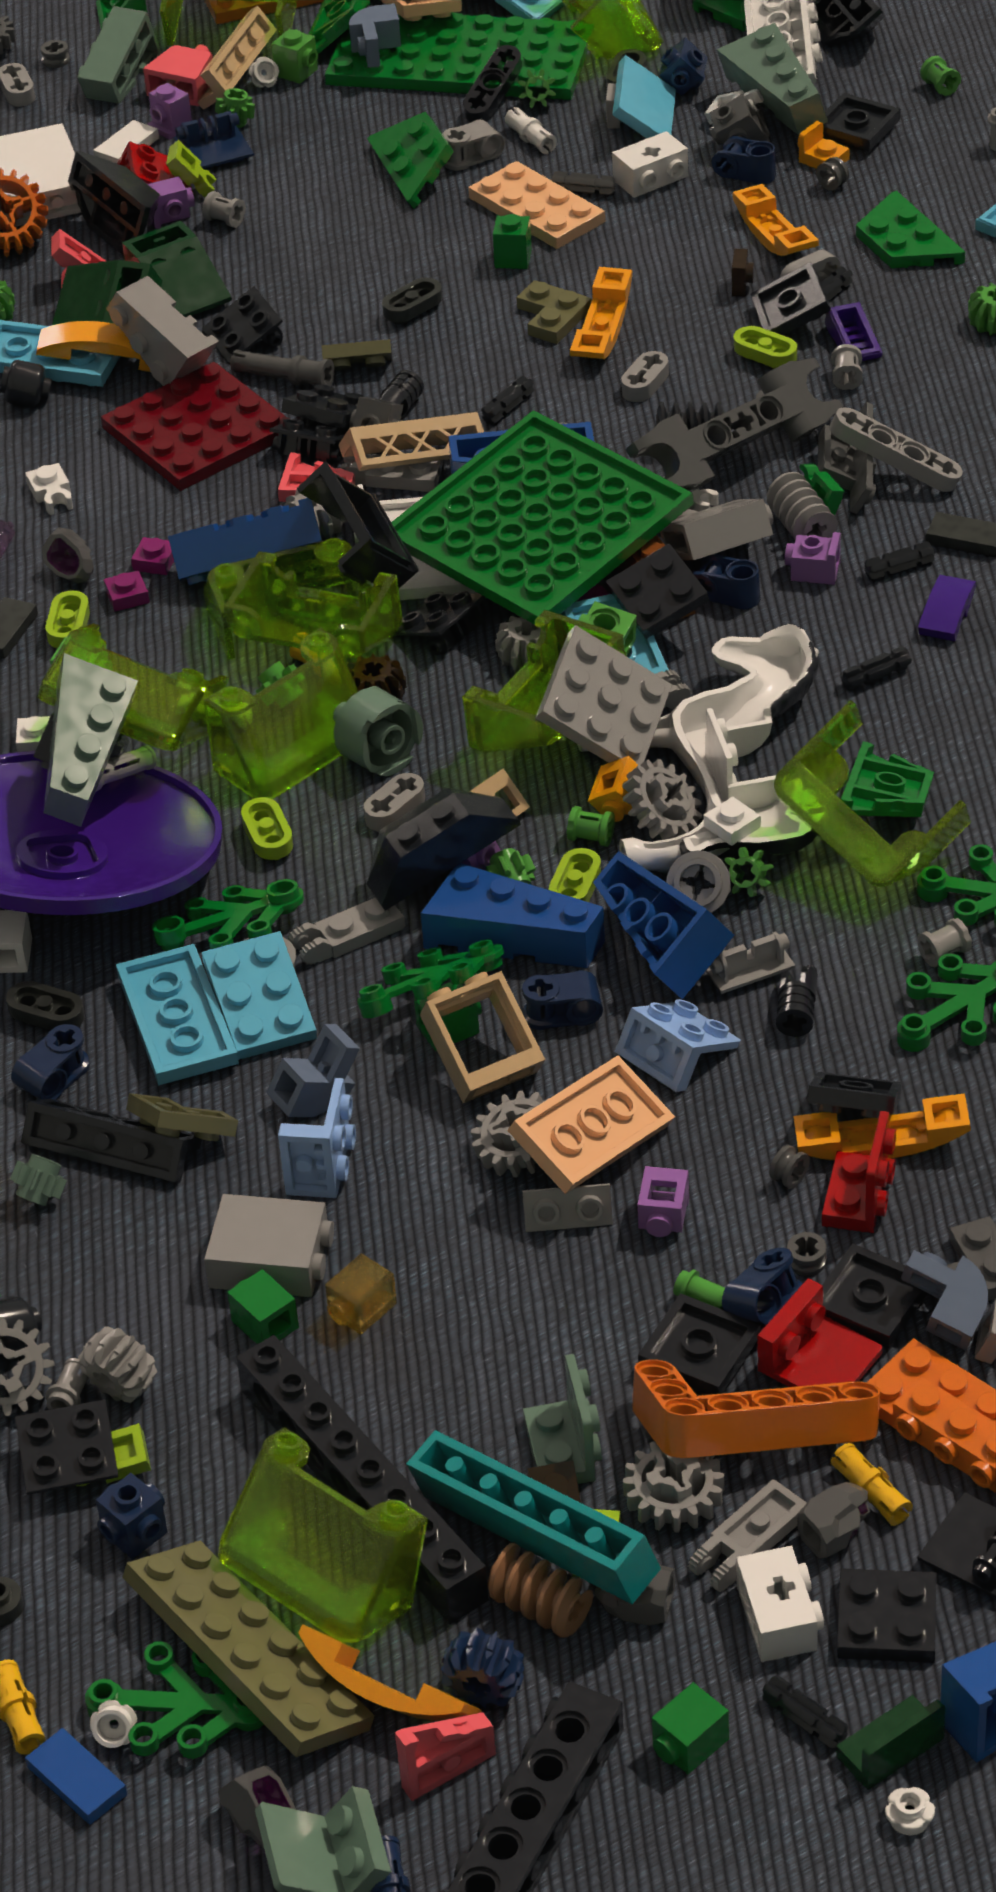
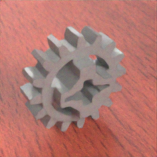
M648 759L626 775L628 780L623 783L622 787L629 792L623 797V801L632 805V809L628 814L629 816H637L639 820L637 826L639 829L645 826L649 828L651 838L660 834L662 840L670 839L698 827L696 822L702 818V814L696 808L701 805V801L693 798L692 793L696 788L695 786H688L686 783L687 775L685 773L680 776L675 774V765L670 764L667 768H664L661 759H657L654 763H651Z
M518 1091L516 1099L510 1100L504 1094L501 1096L502 1104L499 1106L492 1103L486 1105L490 1112L488 1115H477L476 1120L479 1127L471 1129L474 1139L472 1143L473 1148L486 1169L494 1167L496 1174L499 1176L503 1175L507 1169H510L513 1177H518L521 1169L526 1167L531 1174L535 1173V1160L507 1130L514 1120L544 1101L539 1092H535L529 1099H526L524 1092Z
M1 1317L0 1337H15L28 1345L25 1348L14 1351L5 1348L0 1338V1355L3 1354L8 1360L13 1358L19 1359L25 1356L23 1360L17 1362L18 1365L12 1368L14 1375L12 1378L7 1379L3 1374H0V1385L5 1386L10 1395L7 1398L0 1397V1405H2L5 1416H11L12 1405L18 1404L26 1412L29 1410L27 1398L32 1396L40 1401L44 1398L37 1388L40 1383L44 1385L52 1384L53 1380L43 1374L44 1369L55 1366L53 1360L43 1359L42 1354L50 1348L49 1343L36 1344L35 1340L40 1332L37 1328L25 1334L23 1333V1320L18 1319L12 1329L8 1328L6 1319ZM35 1361L34 1378L25 1389L21 1381L25 1366Z
M653 1441L650 1443L649 1454L637 1450L634 1453L635 1464L626 1463V1478H623V1494L627 1497V1508L629 1511L638 1510V1521L641 1523L648 1521L650 1518L654 1519L655 1530L660 1531L665 1523H671L674 1532H679L681 1523L687 1522L693 1529L698 1528V1517L700 1515L711 1520L713 1518V1506H722V1492L725 1491L724 1473H720L719 1459L709 1460V1456L695 1458L671 1457L663 1453Z

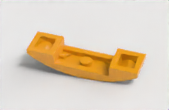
M763 184L732 192L733 200L746 225L759 242L772 253L785 256L819 246V239L805 226L795 228L777 210L776 197Z
M599 267L592 286L593 298L582 329H577L570 348V356L605 359L609 356L616 343L624 319L633 275L631 269Z
M76 321L41 329L36 355L71 360L73 349L140 359L139 370L151 372L141 355L133 350L129 339L121 328L114 323Z
M965 1093L922 1099L923 1111L889 1115V1128L896 1129V1143L893 1155H888V1158L903 1157L930 1150L971 1131ZM830 1112L794 1116L798 1153L804 1152L810 1157L835 1160L837 1151L870 1155L879 1118L838 1122L837 1113Z
M302 1624L298 1632L306 1648L323 1669L343 1686L366 1700L408 1716L430 1721H443L481 1713L482 1711L459 1698L423 1683L415 1700L352 1669L360 1650Z

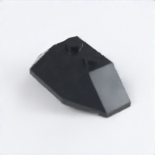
M816 0L814 3L818 14V21L812 23H817L820 38L828 47L862 38L886 16L873 0Z
M81 151L75 152L68 183L71 190H74L76 193L77 203L86 224L121 254H124L122 242L146 234L152 225L160 194L125 166Z
M445 788L379 830L367 885L384 911L514 830L521 823L503 798Z

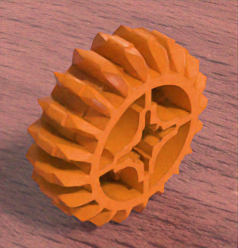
M0 167V207L6 214H9L8 221L6 215L0 211V229L4 232H0V249H3L4 256L8 257L10 249L14 248L20 255L23 252L22 244L32 249L34 246L33 238H42L43 231L40 228L47 227L45 216L48 215V206L43 205L46 197L44 193H38L39 185L37 182L28 185L29 176L27 174L18 179L17 171L13 169L10 172V176L4 175V170ZM4 193H11L17 197H9ZM30 211L29 220L17 230L16 220L23 217V213Z

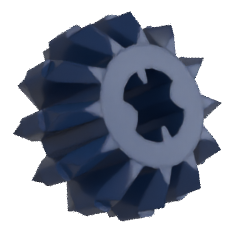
M478 1627L472 1634L460 1631L457 1638L451 1641L450 1646L446 1647L441 1661L443 1663L441 1668L443 1674L442 1684L452 1688V1696L456 1698L463 1697L471 1705L478 1703L486 1710H489L493 1704L505 1707L509 1699L515 1697L516 1691L520 1690L524 1675H522L524 1671V1654L514 1650L513 1640H501L498 1638L497 1631L492 1635L485 1634Z

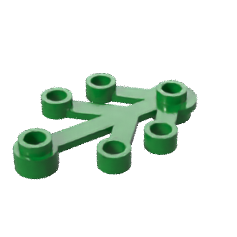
M978 844L971 847L968 863L972 869L980 871L990 882L951 877L939 866L925 867L918 875L917 894L922 900L927 902L943 901L948 897L949 892L985 897L978 901L967 898L958 900L954 905V919L959 918L965 926L975 924L978 918L995 911L994 925L996 927V864L993 862V850L989 846Z
M291 879L274 881L267 886L266 890L245 888L241 885L229 886L222 891L223 901L207 900L204 897H195L186 901L184 904L186 916L192 922L184 923L183 918L179 916L162 917L153 923V934L156 944L160 945L162 950L168 951L183 947L186 937L222 926L217 933L212 934L208 938L210 949L233 944V938L253 915L260 913L262 914L259 918L250 922L246 927L248 938L252 939L271 934L272 924L281 914L294 912L303 903L304 893L298 887L297 882Z
M489 939L481 940L471 944L468 952L442 955L441 948L434 947L418 953L417 957L421 968L406 970L404 962L386 965L381 969L385 984L393 986L383 989L382 984H374L362 988L359 991L360 998L357 1000L361 1016L363 1018H374L390 1012L393 1009L391 998L410 990L413 991L415 999H426L430 994L437 991L449 977L451 983L457 985L463 984L477 973L492 971L503 964L501 957L504 954L503 946L501 944H493L492 940Z
M951 953L944 954L939 958L938 975L941 979L946 981H955L959 978L982 980L975 985L931 982L930 976L923 972H914L908 975L906 979V993L910 998L921 1000L929 997L949 1000L924 1015L917 1013L905 1015L897 1025L898 1045L910 1052L926 1049L930 1044L931 1030L966 1009L967 1019L961 1024V1040L970 1046H978L984 1043L987 1028L986 1023L983 1021L985 999L996 992V961L991 965L963 963L960 956ZM995 1002L994 1005H993V1021H994L995 1024H996V1002Z
M163 1641L153 1642L146 1647L144 1651L145 1663L150 1673L159 1675L175 1692L121 1689L120 1685L112 1680L99 1679L92 1683L85 1694L86 1708L90 1718L94 1712H98L99 1705L108 1700H116L122 1706L129 1705L136 1711L169 1712L153 1724L139 1722L131 1727L128 1733L130 1747L133 1753L138 1756H149L155 1753L160 1743L179 1731L177 1743L180 1754L185 1758L195 1759L201 1757L207 1751L209 1745L235 1727L243 1731H254L264 1725L247 1706H243L244 1703L205 1663L200 1662L201 1659L193 1651L192 1662L196 1674L201 1677H209L223 1694L204 1693L175 1662L172 1647ZM158 1655L166 1656V1658L161 1661L152 1660L154 1657ZM103 1696H109L108 1698H105V1699H99L100 1697H103ZM202 1714H217L216 1717L202 1727L196 1724H189ZM142 1736L151 1737V1739L146 1742L137 1741ZM192 1738L200 1740L193 1745L185 1744L187 1740Z

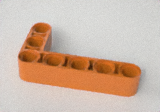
M644 1360L636 1363L634 1366L633 1412L660 1450L671 1457L695 1458L871 1440L878 1434L880 1389L867 1382L852 1381L697 1396L675 1366L669 1362Z

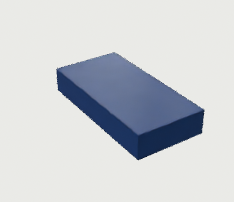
M61 1728L25 1757L27 1768L89 1825L128 1795L126 1785L64 1728Z

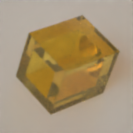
M362 1253L325 1284L327 1310L331 1318L341 1326L347 1325L360 1335L397 1304L394 1274Z

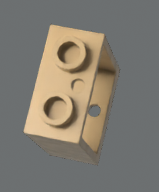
M502 971L488 976L487 972H482L467 979L464 982L465 986L451 991L449 987H445L433 992L427 997L428 1001L420 1013L422 1021L462 1103L537 1073L545 1061ZM490 998L517 1054L468 1073L441 1017Z

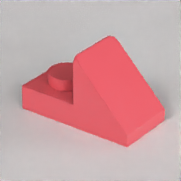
M61 229L51 237V256L60 266L65 268L61 273V289L67 266L106 262L105 259Z

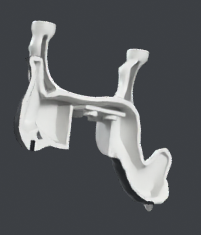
M787 624L775 628L761 637L730 636L716 642L712 648L714 660L726 670L745 677L729 686L704 691L682 700L671 713L660 717L649 747L670 748L676 753L695 778L707 799L705 814L733 796L761 815V827L731 846L706 829L703 819L695 829L670 839L653 842L643 841L634 837L620 839L619 847L622 854L648 871L666 874L677 858L691 851H706L719 856L730 848L739 850V848L746 847L748 852L751 853L763 850V854H786L801 850L814 841L821 830L824 816H822L819 807L802 795L799 781L794 772L737 782L733 772V766H738L739 757L750 754L764 743L770 735L772 720L779 718L789 707L803 699L812 686L818 672L817 656L819 650L814 648L805 630L801 627ZM577 744V745H578V748H579V751H581V752L588 751V750L585 749L584 747H582V746H580L579 744Z

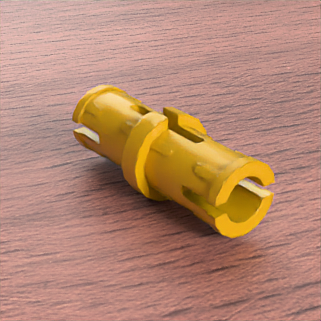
M846 1443L835 1451L834 1454L842 1461L832 1457L831 1465L843 1474L850 1483L861 1486L868 1491V1501L886 1518L890 1525H899L908 1518L909 1514L903 1507L907 1511H912L913 1504L889 1482V1475L881 1467H874L857 1450L853 1443Z
M10 1659L0 1661V1719L7 1723L16 1751L19 1754L27 1755L44 1743L46 1738L35 1715L37 1704L34 1695L27 1691L18 1663Z

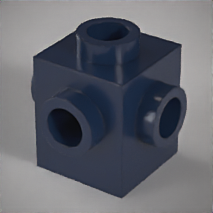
M685 37L677 45L670 47L661 57L660 61L662 64L659 77L674 87L680 96H683L688 90L697 89L704 81L708 57Z
M133 1473L128 1474L118 1483L107 1487L102 1495L95 1499L100 1519L97 1521V1526L100 1532L110 1543L115 1544L132 1560L168 1533L163 1509L165 1505L163 1495L152 1483L144 1484Z

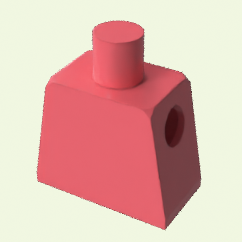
M202 44L197 45L194 49L178 45L171 46L143 68L147 96L158 86L169 83L189 94L190 105L200 106L197 102L209 88V85L200 74L213 59L210 49Z

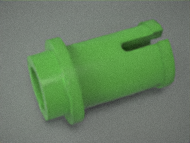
M694 1269L690 1272L683 1270L679 1274L673 1288L674 1295L679 1296L681 1293L723 1310L722 1295L725 1287L699 1277V1272Z

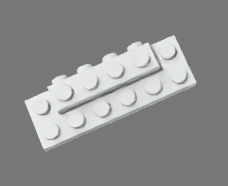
M744 0L747 35L775 22L812 83H817V63L823 62L820 45L816 43L821 41L817 23H812L818 21V14L814 3L816 0Z

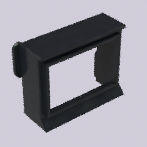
M327 461L297 487L300 494L321 505L327 513L345 523L349 522L359 542L338 560L339 564L337 567L343 575L361 585L368 580L394 594L419 571L373 492L370 494L332 472Z

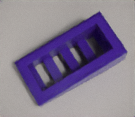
M860 302L831 307V311L826 313L824 324L837 346L863 341L852 344L859 349H865L860 350L862 361L881 358L883 352Z

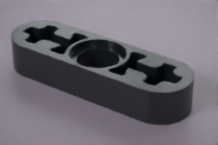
M512 45L501 46L494 51L463 100L465 117L469 122L472 123L475 120L488 121L496 111L522 69L521 54L518 48ZM491 80L501 82L498 87L493 89L484 86Z

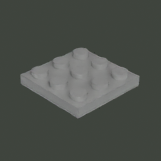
M575 625L567 634L535 718L608 763L630 756L638 765H641L645 761L672 684Z

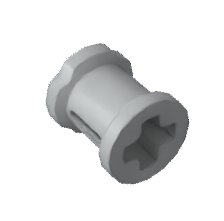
M216 191L208 193L202 206V214L206 220L214 221L217 219L226 222L228 226L237 228L242 223L246 211L243 200L236 198L233 200L227 199Z
M843 344L836 347L831 354V363L834 367L832 372L833 384L841 390H853L863 382V372L860 367L862 353L858 347L852 344Z
M953 918L946 922L945 927L933 933L925 931L919 934L917 945L925 962L935 968L938 966L939 958L944 954L966 953L970 951L972 939L965 924L959 918Z

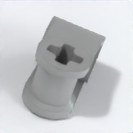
M475 120L472 123L449 128L443 132L444 137L454 150L444 167L450 170H465L470 166L494 160L502 154L505 148L503 136L484 120Z

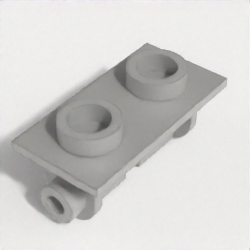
M772 932L768 936L751 941V949L747 950L744 944L725 950L713 961L706 970V973L719 992L723 994L775 976L781 972L795 969V964L785 951L790 948L789 939L785 933L778 934L777 932Z
M610 1183L577 1186L566 1194L560 1188L523 1191L526 1232L613 1225Z

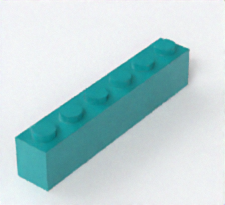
M436 1430L406 1463L425 1498L510 1542L519 1544L520 1547L534 1552L535 1555L550 1561L630 1604L637 1600L661 1570L644 1534Z

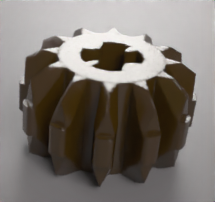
M373 653L368 658L358 656L357 662L347 663L346 671L343 673V679L341 680L342 691L347 701L357 692L372 686H377L402 700L405 688H407L406 676H404L400 662L390 660L388 654L376 657Z

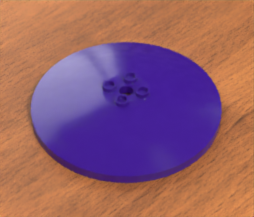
M35 751L0 755V908L34 914L85 915L136 908L158 902L189 888L207 874L217 861L222 844V822L217 808L211 799L199 788L170 771L155 766L153 769L144 770L124 779L103 785L102 789L95 792L80 827L43 813L48 770L41 766L42 760L33 757ZM124 763L115 766L114 770L124 768L127 766V764Z

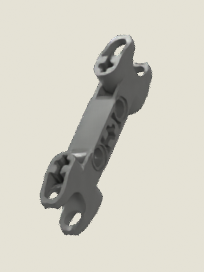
M816 358L790 361L771 370L757 380L764 395L690 430L680 414H675L660 421L651 431L634 441L625 450L630 458L650 456L657 459L663 466L665 479L692 492L715 478V474L708 462L781 427L784 428L792 443L811 435L816 429L826 423L835 415L839 408H843V405L837 399L822 402L814 398L809 392L806 384L807 376L820 367Z

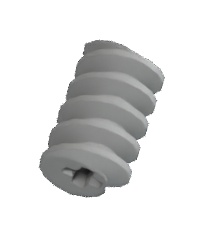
M798 472L781 474L770 485L767 492V503L789 534L793 536L794 540L796 535H816L832 538L833 532H836L838 528V521L802 474Z

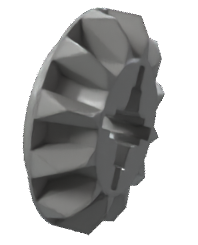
M697 850L685 853L674 861L668 871L666 883L706 908L709 912H713L723 906L731 891L730 872L722 859L710 852ZM702 866H704V879L710 881L715 887L702 889L695 901V887L687 882H683V878H697L702 870Z

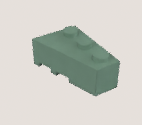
M113 6L108 18L104 19L102 30L97 40L92 43L90 54L78 72V82L81 84L86 98L120 104L137 84L134 78L139 72L144 73L143 68L152 57L157 58L162 54L146 11Z

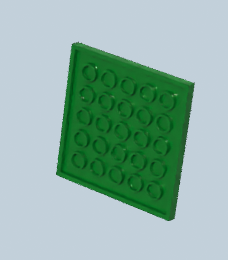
M533 410L393 520L392 524L411 556L543 629L694 504L692 492Z

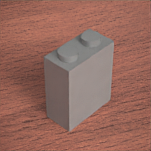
M736 499L677 518L660 533L663 543L665 545L670 543L682 560H696L773 535L771 525H773V515L769 506L765 504L764 499Z
M223 1194L204 1258L209 1288L231 1290L240 1281L248 1279L263 1269L292 1296L312 1297L316 1280H323L325 1275L326 1256L323 1254L325 1247L332 1246L334 1238V1222L327 1220L325 1202Z

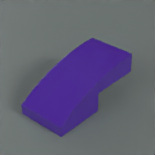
M939 575L918 625L919 635L956 642L963 616L967 617L976 588V581Z

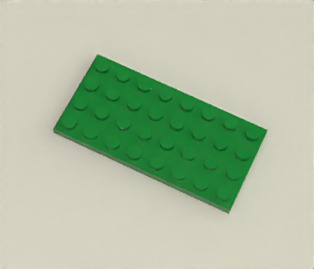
M456 12L451 13V16L445 18L427 15L422 16V19L418 21H407L398 14L401 47L379 49L380 66L368 68L365 55L360 56L359 52L352 53L350 29L348 28L340 37L326 70L325 80L326 85L467 94L494 51L501 46L512 45L520 51L522 69L505 96L519 97L525 89L524 86L518 84V80L526 82L529 78L527 75L528 69L534 76L538 75L542 68L544 69L543 78L545 80L549 78L555 79L549 85V90H553L556 96L547 95L545 99L571 100L594 35V23L581 20L557 21L550 18L523 19L519 16L508 18L492 17L488 14L471 16ZM537 79L535 84L530 83L528 86L532 90L533 97H537L539 92H545L546 88L541 85L542 80ZM491 80L484 86L493 89L498 87L501 82Z

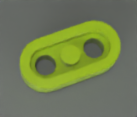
M745 326L734 333V351L744 358L765 364L774 369L790 361H797V343L789 337L757 326Z
M70 590L61 592L53 598L45 625L47 641L52 647L58 648L65 637L83 640L90 615L88 597L84 593Z
M258 797L247 801L241 808L242 825L255 853L259 857L268 860H278L287 856L293 849V837L291 828L279 804L275 800L266 797Z
M576 848L566 852L561 858L550 882L549 890L589 902L596 888L593 881L601 873L600 856L595 851L587 848Z

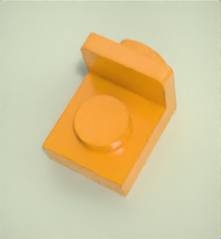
M815 121L799 134L797 145L799 147L800 163L817 169L820 164L830 157L840 158L844 163L850 159V148L823 138V123L820 121Z

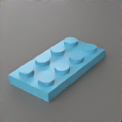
M0 320V373H3L4 366L10 367L14 360H22L43 365L46 370L45 378L52 379L53 381L103 387L121 357L75 349L72 350L71 360L36 355L41 329L49 326Z
M195 944L116 964L119 981L158 1086L239 1064L237 1050Z

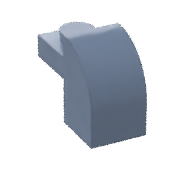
M395 3L367 7L356 12L350 18L349 28L352 53L359 52L360 56L365 55L368 68L380 66L379 49L401 47L399 18Z
M324 1024L308 1059L282 1058L266 1093L288 1117L318 1116L328 1110L335 1078H344L346 1094H349L356 1083L347 1074L360 1048L337 1024Z
M913 1250L901 1280L940 1299L925 1330L966 1351L981 1322L988 1303V1289L984 1276L978 1267L963 1255L956 1269L953 1270L947 1267L946 1261L933 1253L924 1252L921 1254Z

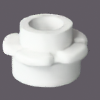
M259 57L256 59V62H252L249 66V75L252 76L251 80L257 87L262 88L266 86L269 88L277 82L279 68L268 57ZM265 70L266 75H262L261 71Z
M108 1700L101 1703L98 1707V1712H94L90 1718V1729L96 1741L108 1748L129 1744V1730L137 1722L135 1711L129 1705H120L116 1700ZM111 1720H116V1721H118L119 1726L116 1727V1728H113V1727L110 1725V1721H111Z
M917 1787L898 1788L888 1796L887 1801L889 1805L885 1807V1815L897 1832L904 1835H916L923 1832L933 1820L935 1806L929 1802L930 1797L924 1790ZM908 1805H911V1806H913L915 1809H913V1810H908V1809H905V1807L908 1806Z

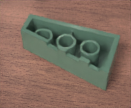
M775 22L717 49L726 78L732 83L736 82L739 84L744 93L758 89L764 99L759 105L764 109L769 108L773 111L775 117L798 136L815 121H820L823 124L828 122L819 92Z
M64 653L57 679L50 761L43 813L74 825L82 826L131 708L138 680Z

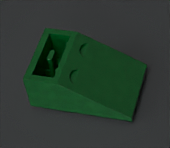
M182 221L122 242L124 260L151 264L162 279L161 288L176 301L174 308L184 317L212 310L219 305L232 301V296L199 239Z
M113 260L67 266L52 325L76 321L113 323L107 307L116 292L146 276H149L161 287L162 279L152 265L148 263Z

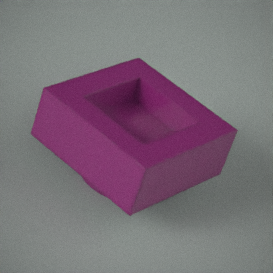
M143 537L131 558L133 571L139 570L140 572L167 575L174 563L169 541Z
M139 570L121 573L104 579L105 591L114 612L150 603L148 590Z

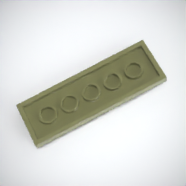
M201 1540L126 1563L122 1578L295 1757L370 1731L375 1715L348 1688L323 1669L306 1646Z

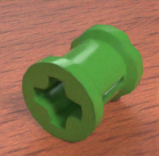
M932 56L923 63L920 69L921 79L928 84H933L936 92L941 95L948 96L953 94L961 83L960 73L955 69L948 68L945 60L940 56Z
M579 806L572 807L567 826L568 840L575 841L578 838L599 841L600 846L608 847L614 832V812L606 811L604 814L583 811L582 807Z

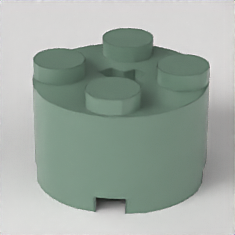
M377 686L357 692L347 702L338 704L333 713L335 721L334 741L338 752L366 770L377 773L380 776H390L405 768L413 758L410 752L414 744L420 745L422 740L423 722L420 714L409 704Z

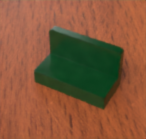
M911 1695L836 1745V1757L869 1790L944 1739L946 1706L939 1699H936L924 1707L914 1695Z

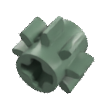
M31 1154L28 1163L17 1160L10 1178L14 1183L19 1184L16 1195L46 1206L51 1196L60 1199L67 1182L66 1179L58 1175L62 1165L36 1154Z

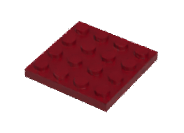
M216 362L203 365L183 378L173 380L171 384L168 383L152 392H148L142 397L100 416L104 430L180 491L272 446L274 437L278 436L279 433L270 432V428L283 423L285 419H289Z

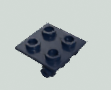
M226 111L216 114L215 121L212 115L207 116L208 128L203 118H199L198 121L182 122L180 127L175 128L176 137H174V141L179 140L200 159V166L204 170H209L213 166L229 162H240L244 158L254 156L252 149L237 128L240 122L236 112Z

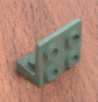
M573 1353L565 1355L567 1401L523 1408V1419L535 1467L573 1460L577 1484L596 1481L595 1462L602 1461V1453L598 1434L594 1433L600 1432L596 1404H589V1400L586 1398L591 1396L588 1373L586 1368L578 1370Z
M352 1786L325 1816L261 1802L255 1809L273 1886L279 1892H371L373 1886L384 1880L391 1873L370 1793L367 1789Z

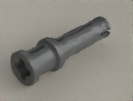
M235 350L230 361L231 369L234 372L285 378L297 386H301L304 383L331 386L335 373L332 360H308L304 355L283 358Z

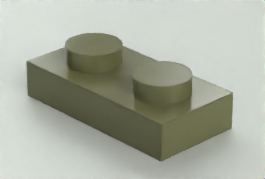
M390 339L321 345L323 359L332 360L335 370H347L351 368V364L365 363L366 367H380L385 365V361H392Z

